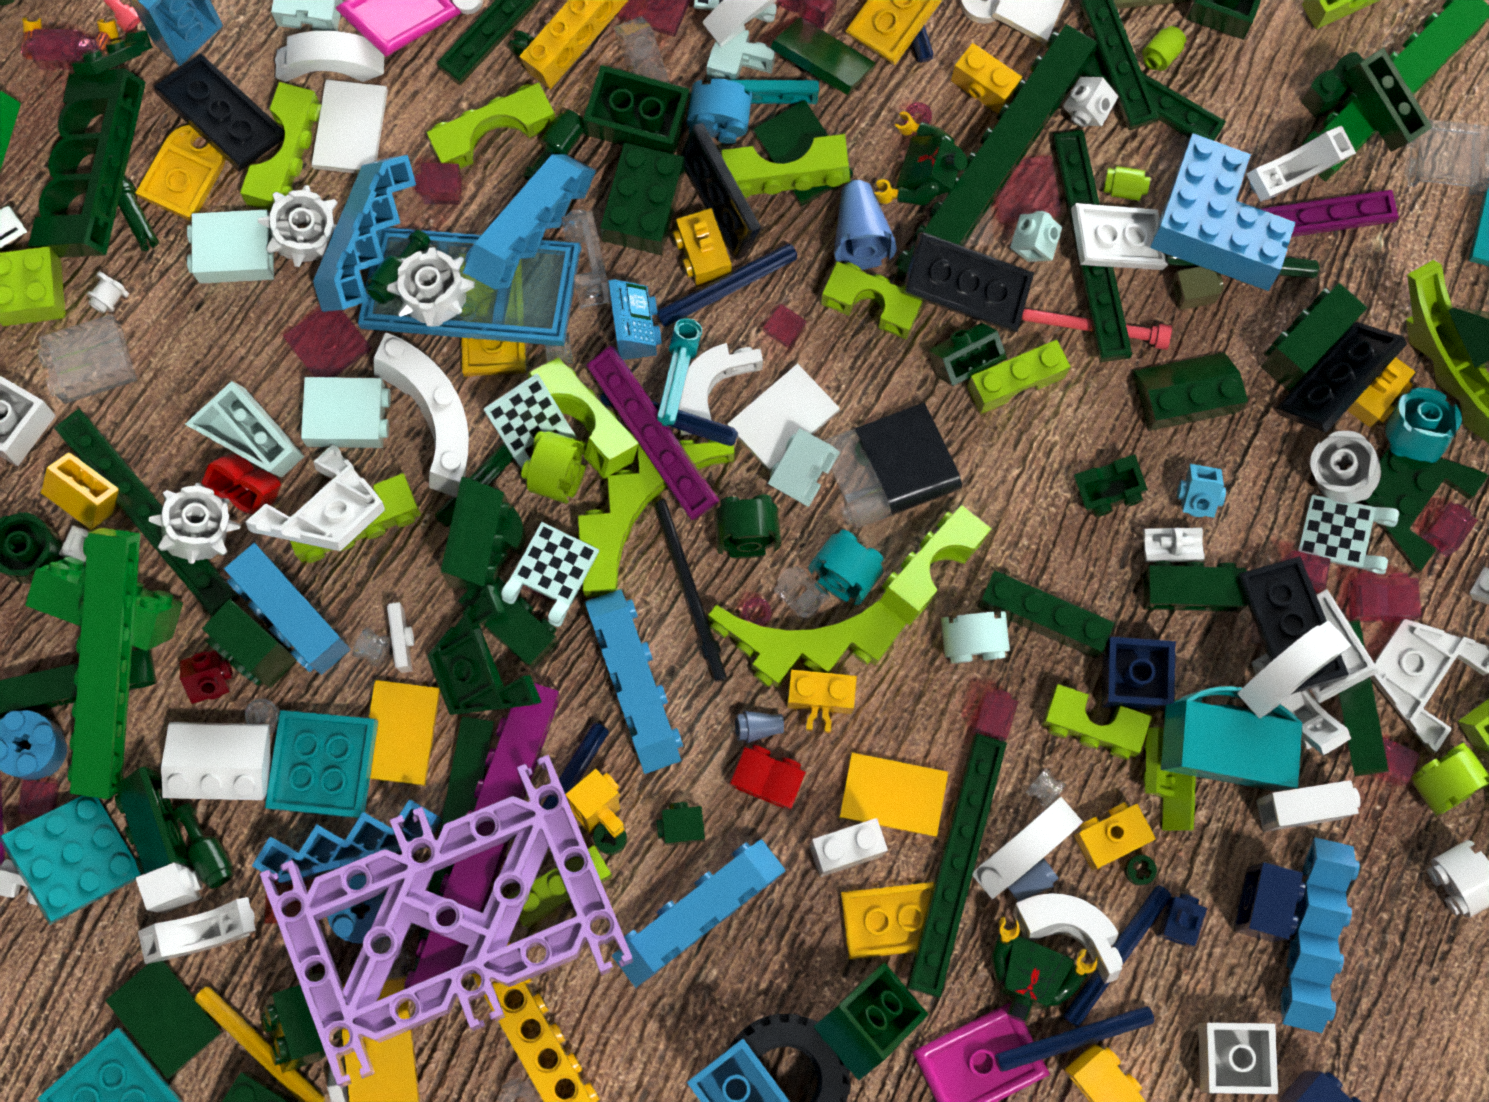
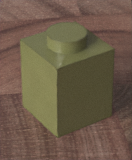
M1201 266L1177 271L1171 281L1179 310L1214 304L1224 288L1220 273L1216 274L1215 271Z

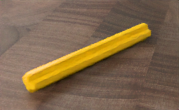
M204 987L198 992L195 1001L300 1102L325 1101V1097L296 1069L282 1073L280 1065L275 1066L270 1054L271 1045L211 987Z

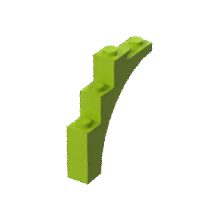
M1432 260L1407 274L1413 315L1406 319L1409 344L1433 360L1436 384L1460 401L1463 425L1489 443V373L1486 368H1474L1448 312L1453 307L1446 288L1442 265Z
M692 440L679 441L698 470L712 465L734 462V445L727 446L712 440H708V443L695 444V441ZM640 444L638 445L639 473L633 474L632 470H619L614 475L608 476L610 513L604 514V510H589L585 512V515L578 516L580 541L599 549V553L583 581L585 598L600 597L617 591L618 568L623 547L629 533L647 505L668 487Z
M880 600L854 617L838 624L813 630H781L762 627L740 619L718 605H715L708 614V621L712 623L710 628L724 639L728 635L737 642L736 648L749 658L753 655L757 657L752 664V670L756 672L754 677L764 686L769 688L772 684L777 689L800 659L805 661L803 666L808 671L831 673L847 650L852 648L854 650L853 656L865 665L871 662L876 666L907 626L906 622L879 602Z

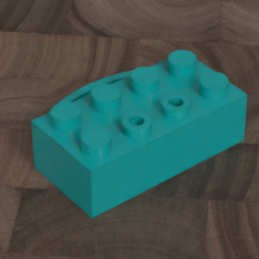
M1223 686L1197 691L1166 705L1161 770L1271 791L1298 788L1302 722L1281 704L1259 719L1254 712L1242 707L1202 703V698L1205 696L1222 695L1241 699L1237 694L1242 689L1241 687Z

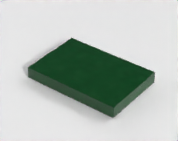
M799 17L773 40L770 47L773 51L846 95H849L873 71L876 62L802 17Z
M806 100L753 129V135L770 161L777 164H786L800 159L808 152L814 138L829 136ZM849 167L850 179H851V178H853V172H852V170H851L850 167ZM825 185L812 187L804 191L794 189L790 190L800 207L835 187Z
M165 960L147 964L105 1000L167 1079L173 1077L224 1033L211 1016L195 1001L194 995Z

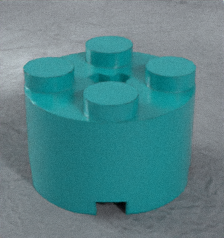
M1415 388L1406 395L1404 393L1400 397L1385 427L1386 437L1390 443L1389 447L1392 453L1414 460L1430 463L1437 462L1447 450L1461 425L1462 416L1457 405L1454 404L1452 407L1445 401L1446 395L1430 388Z
M842 529L838 534H832L809 564L808 569L811 575L814 571L819 574L820 578L817 582L832 595L845 602L850 598L856 599L854 604L860 605L883 574L884 570L881 563L884 558L877 550L873 548L866 549L857 542V538L851 532Z

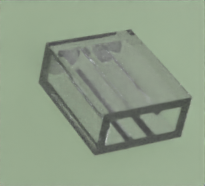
M113 314L38 337L41 349L37 350L42 366L44 368L47 367L50 376L46 378L48 390L52 396L56 395L64 404L138 381L122 326Z

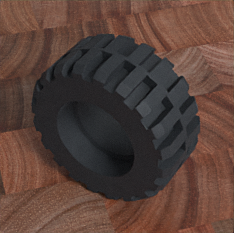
M797 1014L769 1015L749 1024L729 1045L728 1049L743 1038L759 1060L768 1051L778 1047L796 1048L810 1058L816 1069L817 1087L810 1102H847L848 1095H850V1070L845 1067L842 1060L822 1039L821 1035L813 1027L817 1022L810 1018Z

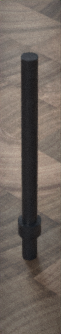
M659 500L654 503L702 643L700 646L704 660H708L715 683L727 679V675L720 658L722 651L718 640L714 641L666 500Z

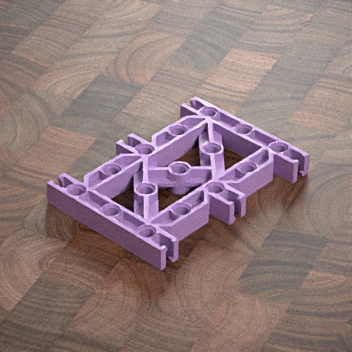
M549 755L537 759L539 766L542 765L543 770L547 769L551 782L538 789L533 787L529 776L533 774L531 768L528 769L526 764L517 767L529 797V802L512 796L444 824L437 840L422 807L413 810L415 815L413 820L415 823H421L423 836L415 838L410 842H407L402 831L404 828L403 822H405L403 816L400 815L390 819L402 855L386 849L316 877L309 892H307L298 865L293 860L280 865L282 871H287L290 874L294 887L292 891L285 892L282 895H279L274 881L279 880L277 873L273 874L270 870L259 873L337 1086L343 1088L352 1084L349 1074L345 1075L341 1057L355 1051L362 1066L359 1069L361 1078L363 1079L375 1074L363 1042V1037L379 1043L449 1014L457 997L460 1000L472 1031L484 1027L485 1024L483 1020L479 1021L475 1018L471 1001L487 995L495 1010L489 1013L490 1019L498 1021L505 1018L492 984L493 981L508 987L514 986L577 959L585 942L589 944L601 976L609 973L613 966L611 961L604 964L599 946L607 944L612 940L616 941L623 954L621 956L622 960L619 961L620 966L623 967L633 963L630 950ZM548 795L555 796L559 800L557 806L551 810H546L540 806L541 800ZM490 821L495 824V830L491 835L481 836L477 833L481 823ZM515 838L503 868L494 882L493 891L483 913L458 904L452 899L426 891L435 871ZM429 848L431 850V857L428 861L424 863L414 861V855L418 849ZM549 848L577 916L507 946L521 911L528 901L530 890ZM576 856L583 859L584 866L580 871L570 872L566 869V862L571 857ZM355 875H366L367 881L363 888L359 890L350 888V881ZM515 883L520 886L521 890L516 898L506 899L502 896L503 888L507 884ZM387 892L371 929L364 936L363 947L343 988L318 920ZM292 901H300L301 911L295 917H287L285 913L287 905ZM445 910H453L456 912L454 923L446 927L441 926L438 922L440 914ZM598 919L608 921L610 924L608 933L602 936L595 935L591 931V925L594 921ZM411 923L468 946L460 966L377 1001L391 968L401 953L402 944ZM381 937L390 938V949L383 954L375 953V942ZM534 946H541L546 950V957L540 963H532L527 958L529 950ZM318 964L324 965V977L317 982L310 981L309 971L311 968ZM472 973L480 975L481 985L478 989L474 991L464 989L463 981L467 975ZM405 1001H413L416 1006L414 1015L409 1019H401L398 1014L400 1005ZM339 1029H347L350 1035L348 1043L340 1048L335 1047L333 1044L334 1034Z

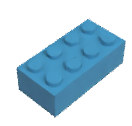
M129 0L153 43L179 67L223 27L211 0Z
M255 543L224 568L231 576L227 583L246 602L250 599L252 600L247 605L267 625L271 622L273 623L269 630L288 649L291 646L294 647L290 653L308 672L315 669L319 674L323 675L351 650Z
M743 1038L687 1081V1084L701 1102H790Z

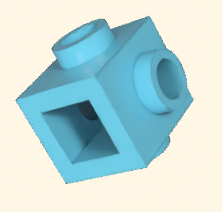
M1195 464L1189 465L1185 481L1180 480L1177 489V499H1181L1182 511L1194 517H1215L1217 507L1223 506L1226 496V488L1223 487L1222 469Z

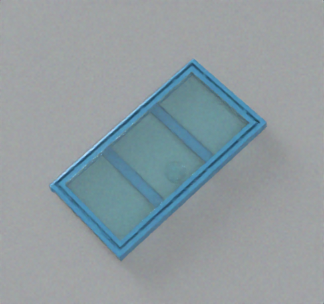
M400 228L378 230L376 234L383 258L385 259L391 255L399 257L410 243L409 235L414 233L415 230ZM421 230L431 240L426 251L420 250L422 254H426L429 248L435 247L436 253L441 251L449 255L453 260L459 257L464 259L459 272L461 277L475 282V288L466 292V302L461 308L462 313L443 322L440 326L430 327L426 323H421L414 319L409 313L401 317L398 315L403 305L399 295L393 301H388L387 304L383 305L373 300L366 292L368 301L362 303L358 320L360 329L564 346L579 256L582 250L581 244L541 240L535 257L520 259L509 288L493 289L463 273L466 266L465 258L467 252L481 235ZM380 264L371 266L369 268L366 287L368 286V279L372 276V274L376 271Z

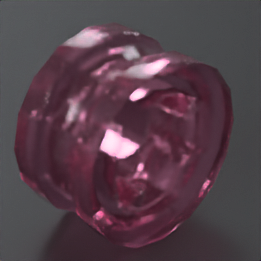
M915 102L907 107L905 112H908L913 119L915 113L922 114L921 122L931 124L932 111L929 106L921 102Z
M761 598L748 600L742 610L743 620L765 627L771 618L769 603ZM758 606L764 608L762 609V614H766L764 618L758 617L756 621L750 619L751 613H747L750 608L756 609Z

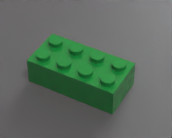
M65 557L62 560L50 562L48 565L35 569L25 606L81 626L82 621L79 620V608L83 602L84 589L81 586V576L85 570L84 562L77 558ZM137 581L132 646L148 651L173 638L183 602L173 599L174 596L169 592L143 588L144 584Z

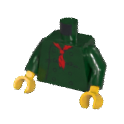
M903 111L899 115L902 119L908 121L907 124L903 126L895 124V126L903 135H911L913 132L917 134L911 137L896 188L892 189L889 181L881 179L876 182L879 190L884 192H874L881 204H888L893 199H898L897 202L926 205L936 196L951 191L954 187L958 171L964 170L967 167L968 161L962 149L955 145L954 139L943 129L924 122L917 124L908 112Z
M1005 917L1000 918V934L995 941L991 954V963L994 978L1000 984L999 992L1013 998L1007 1013L1009 1017L1020 1022H1026L1032 1006L1040 1010H1044L1049 1006H1058L1076 992L1086 978L1087 973H1091L1096 969L1098 957L1091 964H1086L1082 961L1086 954V949L1079 952L1076 961L1077 965H1073L1074 959L1018 936L1020 933L1018 920H1016L1013 929L1006 930L1004 929L1006 919Z

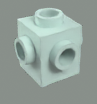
M1044 211L1020 214L1010 248L1027 262L1052 261L1062 226L1054 221L1049 213Z

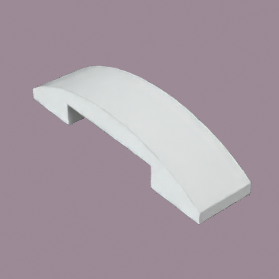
M723 0L702 23L718 45L722 47L745 30L744 24L777 0Z

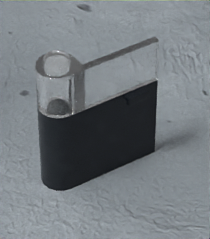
M925 402L823 440L840 451L831 467V471L844 498L845 506L840 508L845 524L847 526L852 524L854 529L962 489L959 472Z

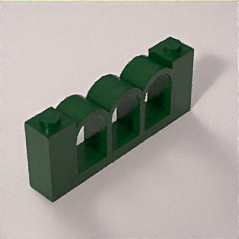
M111 69L97 75L69 74L63 103L66 105L58 119V130L63 139L52 150L48 164L50 175L54 179L46 185L40 196L39 212L41 217H35L29 247L41 248L50 246L59 258L104 256L107 254L146 84L145 81L127 69ZM105 114L101 132L85 134L90 121L98 115ZM90 154H95L91 173L75 174L82 159ZM86 194L82 213L66 215L71 201L78 195Z

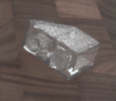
M642 16L614 27L623 56L631 73L667 83L670 82L652 27Z

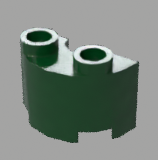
M1135 454L1115 460L1103 467L1092 468L1074 474L1084 506L1088 512L1093 511L1094 517L1107 515L1113 512L1112 507L1123 503L1125 507L1137 505L1144 501L1142 494L1148 490Z

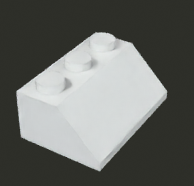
M170 722L168 724L161 765L163 798L263 800L265 798L271 771L269 724Z

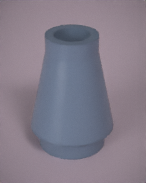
M743 711L742 714L735 715L737 740H745L746 743L775 734L784 733L782 714Z
M1042 858L1008 888L1017 901L1020 902L1054 887L1053 883L1059 878L1045 858Z

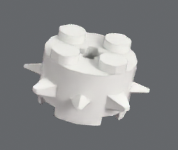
M304 185L302 190L289 192L287 196L275 192L273 194L275 203L270 215L258 218V223L271 229L272 239L266 247L268 253L278 251L281 256L293 260L295 267H300L302 262L323 258L336 228V224L333 223L332 212L338 204L335 199L322 201L318 194L310 191L308 185ZM299 224H305L306 227L300 229Z
M431 247L426 254H422L419 251L405 260L402 259V264L398 268V280L387 287L388 292L399 295L402 299L403 305L398 315L401 317L409 313L411 317L421 323L434 327L442 325L443 322L448 321L457 314H461V308L466 302V292L475 288V282L461 277L459 268L464 261L463 257L453 260L449 255L441 251L436 253L435 247Z
M201 483L183 487L181 492L177 494L168 490L163 492L165 503L162 514L149 517V522L161 526L162 541L158 548L161 551L167 550L172 556L187 559L190 564H194L196 560L212 559L217 554L224 556L227 553L224 545L227 532L241 528V524L229 520L227 506L230 500L214 495L213 490L202 487Z

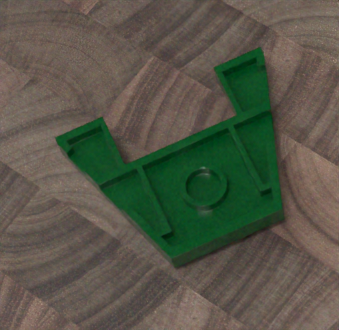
M1388 447L1379 460L1381 476L1377 487L1368 499L1361 500L1360 502L1367 506L1393 508L1399 511L1395 527L1377 524L1385 529L1393 540L1392 544L1398 552L1402 551L1411 563L1409 564L1411 569L1418 574L1423 570L1437 548L1411 531L1410 527L1441 483L1444 482L1470 500L1476 495L1489 475L1439 458L1437 462L1430 463L1414 460L1406 456H1397Z
M486 586L480 591L479 594L481 596L473 605H469L462 613L463 617L457 625L450 627L427 655L450 715L531 706L542 703L531 675L522 676L506 686L502 683L481 626L505 613L496 587Z

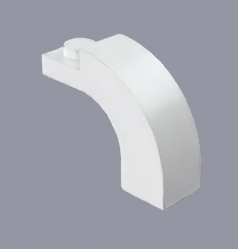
M309 31L288 36L287 46L278 49L275 58V78L283 82L314 71L338 72L361 82L384 74V55L365 37L345 32Z
M1339 126L1325 132L1298 149L1255 168L1246 175L1250 180L1251 189L1260 201L1269 200L1356 154L1343 127Z
M727 343L701 354L688 368L679 410L712 420L708 406V397L714 386L725 378L762 370L763 359L761 350L745 347L729 355ZM680 430L681 436H685V435H690V434H691V433H688V432H685V431Z
M1329 621L1321 626L1317 625L1270 662L1237 694L1256 716L1261 719L1278 707L1308 678L1344 653L1351 645Z
M1267 653L1251 662L1255 674L1257 675L1270 663ZM1309 689L1290 694L1281 703L1282 706L1287 708L1302 722L1301 744L1307 750L1314 747L1324 756L1351 739L1348 729L1317 703Z
M1060 797L1002 848L976 868L972 876L987 894L994 899L1051 852L1083 821L1064 799Z
M1054 893L1036 895L1016 903L1013 916L1015 920H1018L1020 931L1025 939L1033 942L1053 934L1070 936L1084 945L1093 962L1098 957L1096 968L1104 984L1117 980L1122 970L1123 962L1118 950L1115 947L1111 948V945H1114L1119 933L1112 922L1099 909L1080 898Z
M248 897L236 899L201 914L155 923L139 930L138 934L145 964L201 952L250 936L249 933L256 930L254 925L255 916L250 907Z

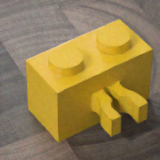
M712 208L676 219L677 230L672 232L677 249L683 248L686 256V259H682L687 277L693 276L696 286L717 280L731 273L732 264Z
M1395 357L1347 411L1369 428L1378 420L1383 423L1395 409L1391 405L1396 397L1400 399L1404 393L1406 395L1413 386L1409 380L1415 374V371Z
M791 670L787 708L811 710V714L806 722L805 731H812L813 721L817 719L818 711H822L821 720L825 723L824 733H831L832 722L828 712L852 714L857 676Z
M597 769L587 775L567 792L565 796L574 817L589 834H592L596 827L602 823L608 832L616 838L625 830L624 824L615 815L620 810V794L617 791L619 786L608 773L602 776Z

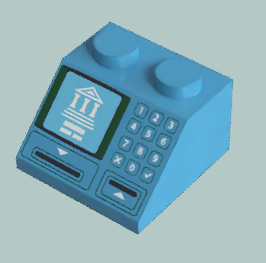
M608 280L619 355L623 360L657 356L656 345L662 344L660 327L653 326L652 315H658L655 296L649 297L647 286L619 280Z

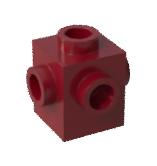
M216 650L199 652L190 658L180 660V680L191 704L207 699H217L223 694L230 692L229 679L233 678V671L227 659L222 660L221 655Z

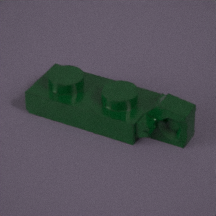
M147 30L129 32L125 41L123 39L111 41L105 44L107 48L105 50L95 49L82 54L83 59L72 63V66L77 75H97L142 55V52L153 48V46L151 45Z

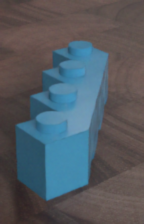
M552 154L469 249L465 258L466 266L463 273L493 289L509 288L520 259L535 257L546 229L560 228L571 199H585L596 170L566 154Z
M408 155L386 158L361 166L313 280L322 312L344 310L368 301L359 270L380 264L384 260L376 231L400 224L392 192L416 185Z
M622 589L585 601L644 774L681 762L678 748L683 747V743L678 729L671 730L663 707L664 704L668 703L663 686L655 685L648 662L653 660L648 643L640 642L633 619L637 618L638 615L632 599L626 601Z
M410 799L400 813L405 821L403 822L404 828L402 831L407 842L423 836L421 823H415L413 820V816H415L413 810L422 806ZM422 807L434 834L442 819ZM362 812L346 840L317 824L299 852L279 840L269 837L252 867L261 872L270 870L273 874L277 873L279 877L277 881L289 886L293 884L291 876L287 871H282L280 865L291 860L298 865L303 881H307L384 849L398 855H402V851L393 828Z
M1314 837L1304 861L1302 873L1304 876H1307L1305 892L1301 902H1297L1295 915L1298 916V927L1294 941H1290L1286 967L1290 968L1289 984L1287 988L1282 987L1280 999L1282 1024L1323 1033L1327 1021L1334 1019L1336 1002L1332 1001L1330 985L1335 974L1341 973L1344 964V955L1340 954L1338 938L1343 926L1348 927L1352 916V909L1347 905L1346 891L1351 880L1355 881L1357 879L1360 867L1359 861L1355 860L1354 846Z
M762 839L751 847L747 842L741 845L731 854L734 859L714 875L708 871L694 882L697 887L676 904L673 900L665 904L656 912L659 917L638 934L635 930H632L624 936L632 955L633 963L623 967L620 966L619 961L622 960L621 956H623L620 949L612 957L635 988L654 976L675 957L691 947L712 928L732 915L749 899L768 887L786 871Z

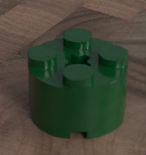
M762 494L752 499L740 500L738 497H726L720 500L721 506L714 511L716 544L719 554L723 555L724 550L729 552L730 558H756L766 555L765 549L773 547L774 551L781 547L778 507L772 502L770 495Z
M17 512L19 514L6 515L0 518V572L14 581L29 584L32 583L35 569L48 565L50 562L61 560L62 556L59 553L63 543L56 531L40 518L27 512ZM24 545L27 546L24 551H21Z

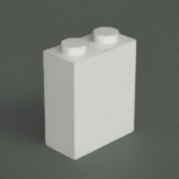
M1349 780L1275 792L1257 799L1256 802L1263 832L1336 821L1359 813L1360 796L1358 790L1353 788L1352 781Z
M877 818L812 839L809 845L819 877L880 858L888 851Z

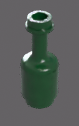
M566 109L564 113L558 114L542 136L541 142L545 146V150L532 168L529 166L525 168L526 171L523 173V177L529 181L552 154H569L584 133L583 118L570 109Z
M415 230L414 233H411L408 237L410 243L400 256H387L368 279L366 292L373 300L385 305L388 301L395 299L397 295L388 292L387 287L398 280V268L402 264V259L405 260L420 250L426 251L431 240L423 231Z
M191 803L178 807L173 812L176 823L182 822L193 843L187 850V854L201 882L207 884L209 889H214L230 881L234 876L231 871L233 866L218 838L214 836L205 837L194 817L197 814V810L193 808Z

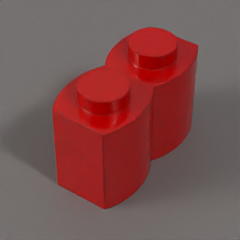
M227 453L208 464L201 482L205 488L213 490L214 495L229 499L235 507L248 514H255L265 504L272 505L282 485L271 473L262 469H254L249 461L233 453Z
M753 745L751 749L745 747L729 786L790 811L806 773L800 770L801 764L786 757H783L782 762L769 757L771 754L769 750L757 745Z

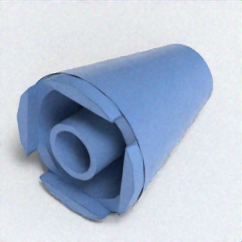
M852 180L841 190L834 244L835 258L838 262L840 260L845 263L849 262L863 270L875 268L882 265L881 260L888 255L889 260L894 257L897 250L896 240L871 185L862 180Z

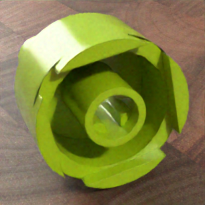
M539 431L533 442L534 452L531 460L525 461L521 472V477L527 479L528 491L565 504L569 503L567 496L574 498L584 477L586 466L581 464L582 455L585 454L587 444L550 431Z
M1464 742L1448 751L1447 755L1438 760L1436 758L1420 768L1419 772L1411 776V779L1414 781L1413 785L1436 817L1470 798L1476 790H1482L1489 785V774L1470 747L1468 748Z

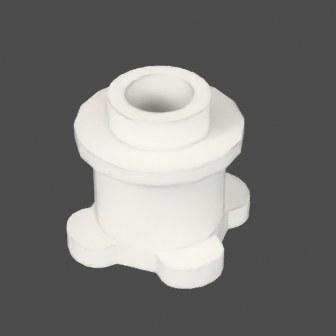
M99 271L96 276L100 281L92 292L88 291L86 293L90 298L88 304L103 314L106 310L114 312L115 308L113 306L122 295L127 298L129 293L122 284Z

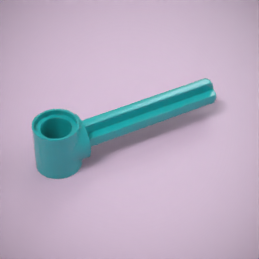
M680 319L674 326L669 345V352L672 357L657 414V420L662 423V426L667 427L668 424L673 425L676 422L690 360L697 355L702 327L693 319Z

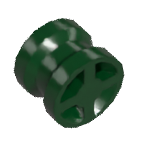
M600 823L594 831L593 839L595 845L600 852L606 855L620 853L627 844L625 830L614 838L604 825Z

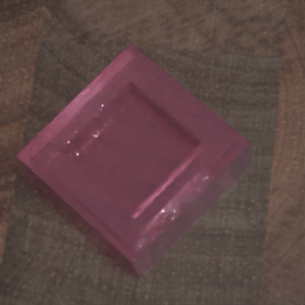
M781 304L763 327V332L789 348L806 326L807 321Z
M23 780L18 814L42 816L56 808L59 785L56 783Z

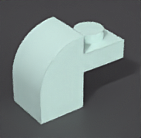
M748 30L742 31L722 47L715 42L707 64V80L711 81V79L717 78L738 80L742 66L772 74L775 64V51L761 42L749 43Z

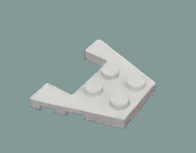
M332 444L313 461L316 471L332 479L324 488L291 517L265 504L246 521V525L252 533L341 551L372 523L385 508L383 501L363 477L360 478L349 460H345L339 448Z
M1403 619L1399 622L1374 660L1378 673L1372 675L1371 679L1425 748L1433 754L1438 751L1452 728L1424 710V706L1456 658L1481 675L1488 674L1489 646L1476 643V640L1460 638L1444 633L1445 631Z

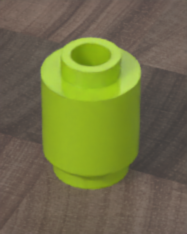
M1175 26L1161 29L1142 50L1146 66L1152 70H1166L1184 50V44L1186 43L1184 33Z
M1116 166L1115 169L1108 168L1104 193H1110L1111 197L1140 201L1141 195H1148L1150 177H1145V170L1120 166Z

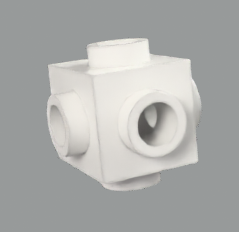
M1080 77L1063 107L1072 116V121L1081 127L1102 126L1118 95L1103 77Z

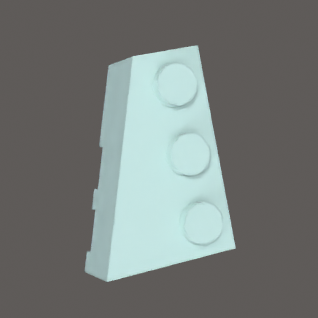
M233 381L185 423L188 427L281 478L305 457L244 387Z

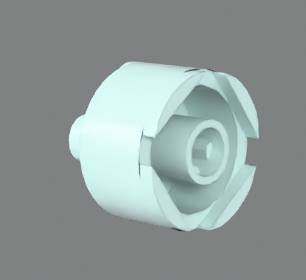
M994 612L958 615L957 618H953V623H949V617L941 618L945 658L950 657L951 664L973 661L972 655H983V661L1006 658L1005 652L1010 651L1006 612L998 613V618L996 619Z

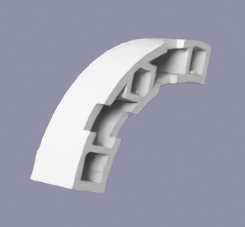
M385 332L374 356V376L382 378V380L397 387L406 395L408 393L419 405L420 411L433 434L435 445L434 460L429 473V488L457 498L461 477L466 475L469 441L467 421L458 394L447 376L427 355L403 339Z

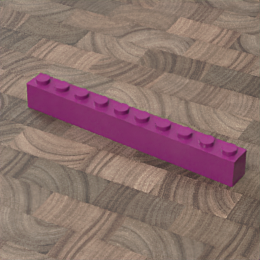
M535 684L542 703L511 708L508 718L502 717L496 736L500 737L497 748H491L486 759L485 767L489 768L485 780H479L475 789L474 798L478 799L474 811L468 810L466 815L512 796L522 800L525 799L527 792L517 767L526 764L527 768H531L534 774L538 763L537 759H539L560 701L559 691ZM490 821L483 822L479 825L477 833L481 836H489L494 832L495 824ZM510 841L456 862L451 874L446 873L444 875L439 892L443 893L444 898L452 899L458 904L483 913ZM453 910L443 911L438 919L439 924L445 927L452 925L456 920V912ZM430 931L428 938H422L419 943L416 957L420 958L416 971L411 970L409 972L404 989L460 966L468 946Z

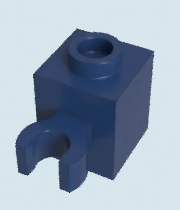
M1180 893L1179 897H1172L1166 905L1157 936L1188 948L1195 947L1207 908L1198 905L1199 899L1187 894Z

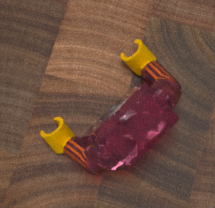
M23 18V37L20 50L25 59L33 60L41 70H74L72 63L83 59V53L95 49H100L101 51L107 49L105 44L111 42V39L117 38L119 33L115 19L109 22H104V19L98 20L99 32L95 37L73 29H42L40 18L34 22H29L27 18Z

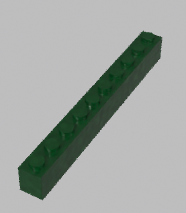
M1068 24L1063 27L1060 33L1057 31L1053 33L1046 45L1048 51L1043 57L1038 55L1030 68L1032 74L1028 80L1022 79L1013 93L1016 96L1010 105L1005 103L997 116L999 122L994 129L989 127L980 141L982 144L981 148L977 153L972 151L968 156L966 170L961 177H956L954 187L948 192L949 194L943 202L939 200L930 213L932 219L928 225H921L913 237L915 243L918 233L924 232L962 247L964 246L1093 58L1097 46L1095 40ZM915 244L910 251L905 249L896 262V266H898L897 278L902 282H905Z

